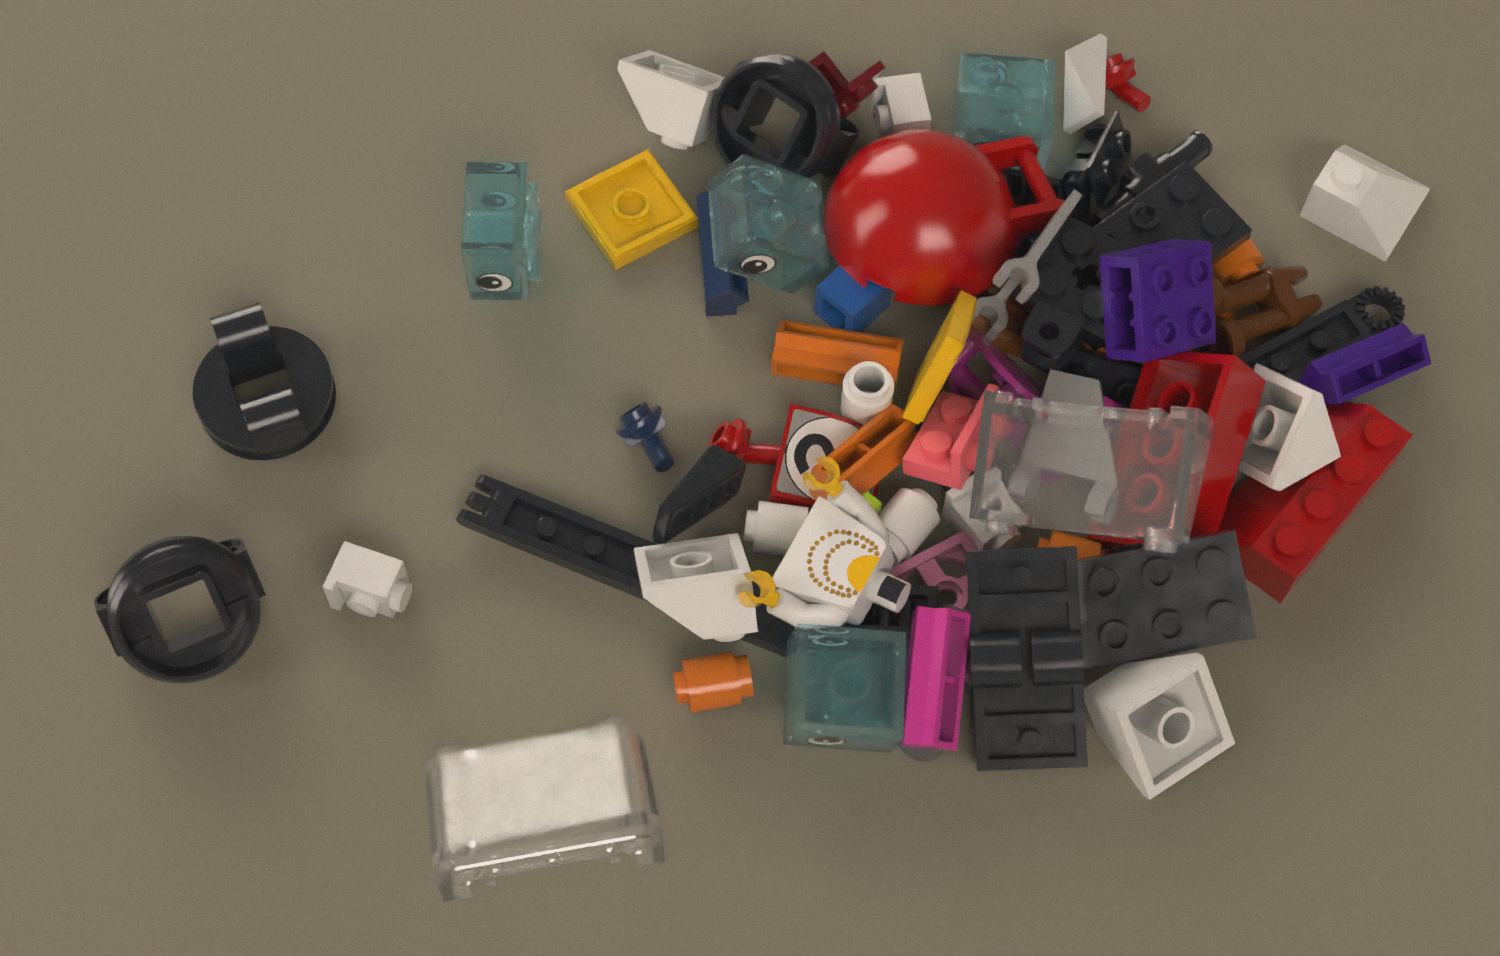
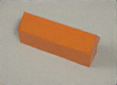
M780 319L771 359V374L843 386L844 377L852 367L861 362L872 361L881 364L891 374L894 381L893 394L895 395L904 339Z
M891 403L827 456L835 460L839 465V482L847 481L862 495L902 463L904 455L917 435L915 430L916 423L902 417L903 409ZM820 464L812 468L811 474L818 482L824 483L827 479L826 469ZM809 489V493L815 501L819 496L827 500L828 493L825 490L813 491Z

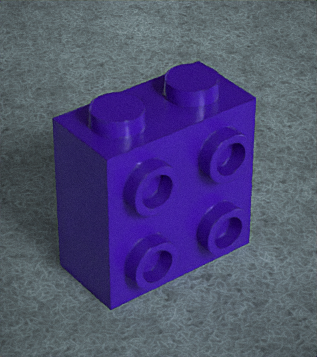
M1169 239L1100 256L1106 358L1145 363L1216 343L1211 241Z

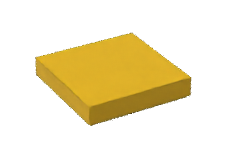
M649 149L565 191L567 203L614 270L698 228V217Z
M962 290L958 294L918 368L902 416L903 418L918 425L924 421L965 346L978 303L976 297Z

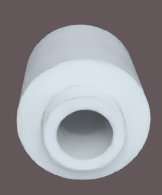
M872 361L861 362L846 373L843 380L840 404L842 417L865 425L892 403L894 381L891 374L881 364Z
M900 488L878 514L890 534L889 545L895 559L893 566L898 565L901 560L909 559L940 522L939 514L936 511L938 508L936 501L922 489Z
M759 501L758 511L747 509L743 541L753 542V553L784 557L807 518L809 507Z

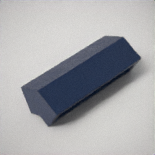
M720 184L696 196L706 317L737 315V307L749 302L747 274L739 267L740 262L745 258L739 196Z

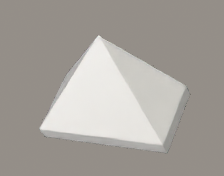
M1101 33L1065 51L1063 131L1068 134H1072L1104 115L1107 37Z

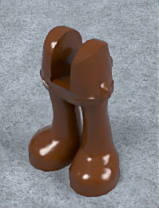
M1268 266L1260 270L1257 276L1227 287H1223L1220 281L1212 275L1215 318L1256 303L1261 310L1232 321L1228 319L1216 321V343L1196 349L1199 353L1236 355L1240 358L1246 349V341L1268 332L1289 330L1316 313L1322 306L1320 297L1317 294H1312L1297 299L1292 288L1308 278L1305 266H1286L1281 268Z

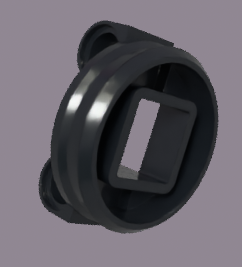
M788 54L758 56L744 62H738L737 66L721 82L712 105V133L723 161L735 174L748 169H757L767 173L769 182L762 188L774 189L799 184L818 173L826 178L836 176L860 133L855 124L840 116L834 91L823 74L809 62ZM776 97L800 113V117L782 151L750 130V127L764 123Z
M260 302L210 318L218 344L206 354L200 363L194 377L192 393L198 417L212 441L226 452L250 460H272L286 457L312 443L329 423L336 402L334 379L329 363L321 349L311 339L297 331L279 326H268ZM286 369L297 397L295 401L290 386L239 403L234 386Z
M174 536L150 543L130 556L117 571L111 586L95 598L94 604L96 613L117 657L122 656L131 667L152 679L168 683H193L209 679L224 672L245 654L258 630L261 613L259 598L266 596L242 539L232 538L215 542L197 536ZM203 580L220 619L172 639L165 640L162 628L149 601Z

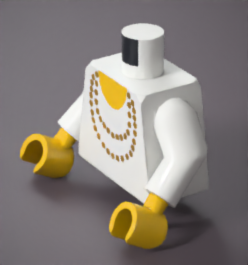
M830 457L816 458L818 464L826 469V481L820 483L811 473L806 472L803 473V483L813 491L825 490L828 493L827 500L820 496L817 498L773 577L761 570L752 571L745 575L746 579L758 584L761 591L760 597H756L750 592L742 591L738 593L739 602L749 608L765 604L767 605L768 613L802 631L839 628L845 622L859 625L863 622L873 602L895 613L900 612L910 594L911 584L889 574L895 562L889 545L890 534L872 505L847 481H838L840 469L835 460Z

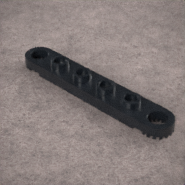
M1374 286L1373 289L1369 287L1351 299L1343 300L1244 353L1239 359L1252 370H1254L1257 363L1300 383L1299 379L1311 361L1401 324L1405 315V305L1402 304V298L1396 296L1397 293L1394 290L1391 293L1387 287L1380 289L1379 286ZM1376 304L1384 307L1388 311L1390 319H1387L1386 322L1385 320L1379 322L1378 319L1373 321L1372 316L1368 317V311L1365 312L1366 306Z

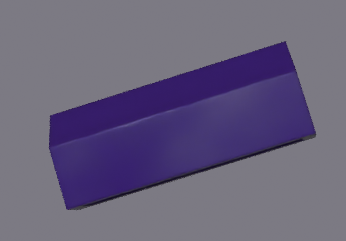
M1404 323L1311 361L1299 381L1301 384L1322 393L1325 404H1341L1432 364L1425 334H1412Z

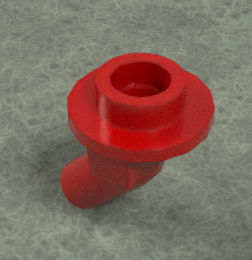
M1120 52L1106 58L1105 90L1111 89L1117 98L1138 112L1145 111L1151 102V97L1128 82L1129 79L1136 76L1134 57L1124 60Z
M740 418L735 419L731 423L725 421L720 424L709 441L710 447L714 444L743 460L745 463L764 465L777 464L781 445L749 443L751 430L747 428L746 422Z

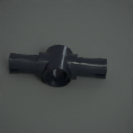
M1194 130L1168 153L1161 152L1156 157H1153L1150 153H1144L1139 156L1123 173L1119 181V188L1117 189L1118 194L1091 216V226L1095 227L1184 161H1187L1195 168L1211 155L1213 146L1209 138L1202 132Z

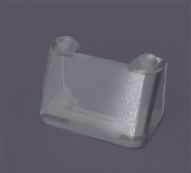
M985 390L969 518L986 522L985 532L1017 536L1018 526L1140 539L1144 540V550L1176 553L1178 543H1189L1211 445L1214 419L1199 408L1171 406L1170 415H1168L1161 408L1149 407V410L1056 403L1049 402L1044 398H1033V400L1014 398L1013 401V394L1011 392Z
M626 717L605 719L599 722L595 728L468 750L466 747L459 745L446 746L436 750L434 758L429 759L425 763L434 878L444 902L472 897L471 884L477 882L481 877H483L486 886L497 884L496 876L607 856L609 864L619 863V852H624L626 855H635L638 867L665 862L662 828L643 731L640 725L630 723V720Z

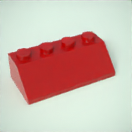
M1181 352L1145 362L1114 453L1120 489L1116 519L1112 529L1091 524L1086 539L1102 543V546L1111 549L1134 543L1152 542L1156 544L1218 532L1266 381L1236 355Z
M1351 402L1325 404L1341 457L1281 491L1271 489L1249 476L1227 502L1219 531L1235 529L1245 578L1280 604L1396 463L1413 436L1409 431L1370 404Z

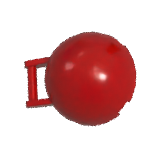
M929 129L904 130L874 140L860 149L840 170L828 191L824 203L822 230L827 248L838 265L863 287L866 288L868 280L882 287L896 291L894 301L926 306L953 304L961 290L975 297L993 284L995 274L1015 251L1017 237L1043 231L1065 200L1058 199L1036 157L1038 147L1030 136H1020L974 146L956 135L943 131ZM1019 166L1038 203L1016 208L1007 181L1000 170Z

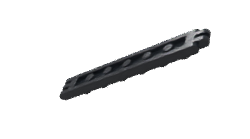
M479 475L475 482V487L491 497L489 498L477 492H470L465 503L482 514L479 515L472 511L461 509L456 518L460 525L647 601L642 595L634 548L658 544L487 475ZM752 582L754 596L760 597V587ZM765 604L755 607L758 632L747 633L741 640L785 658H792L795 651L810 657L817 656L821 645L814 639L804 636L803 633L819 639H824L823 637L810 634V631H802L767 612V605Z

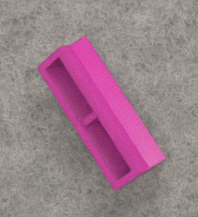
M918 606L913 610L898 746L937 751H957L971 614L950 608Z

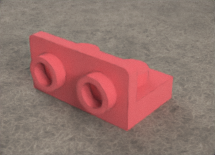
M989 383L979 400L942 391L902 459L903 474L962 490L970 473L980 470L986 454V445L990 437H997L1002 430L1006 410L1005 407L1000 406V387Z

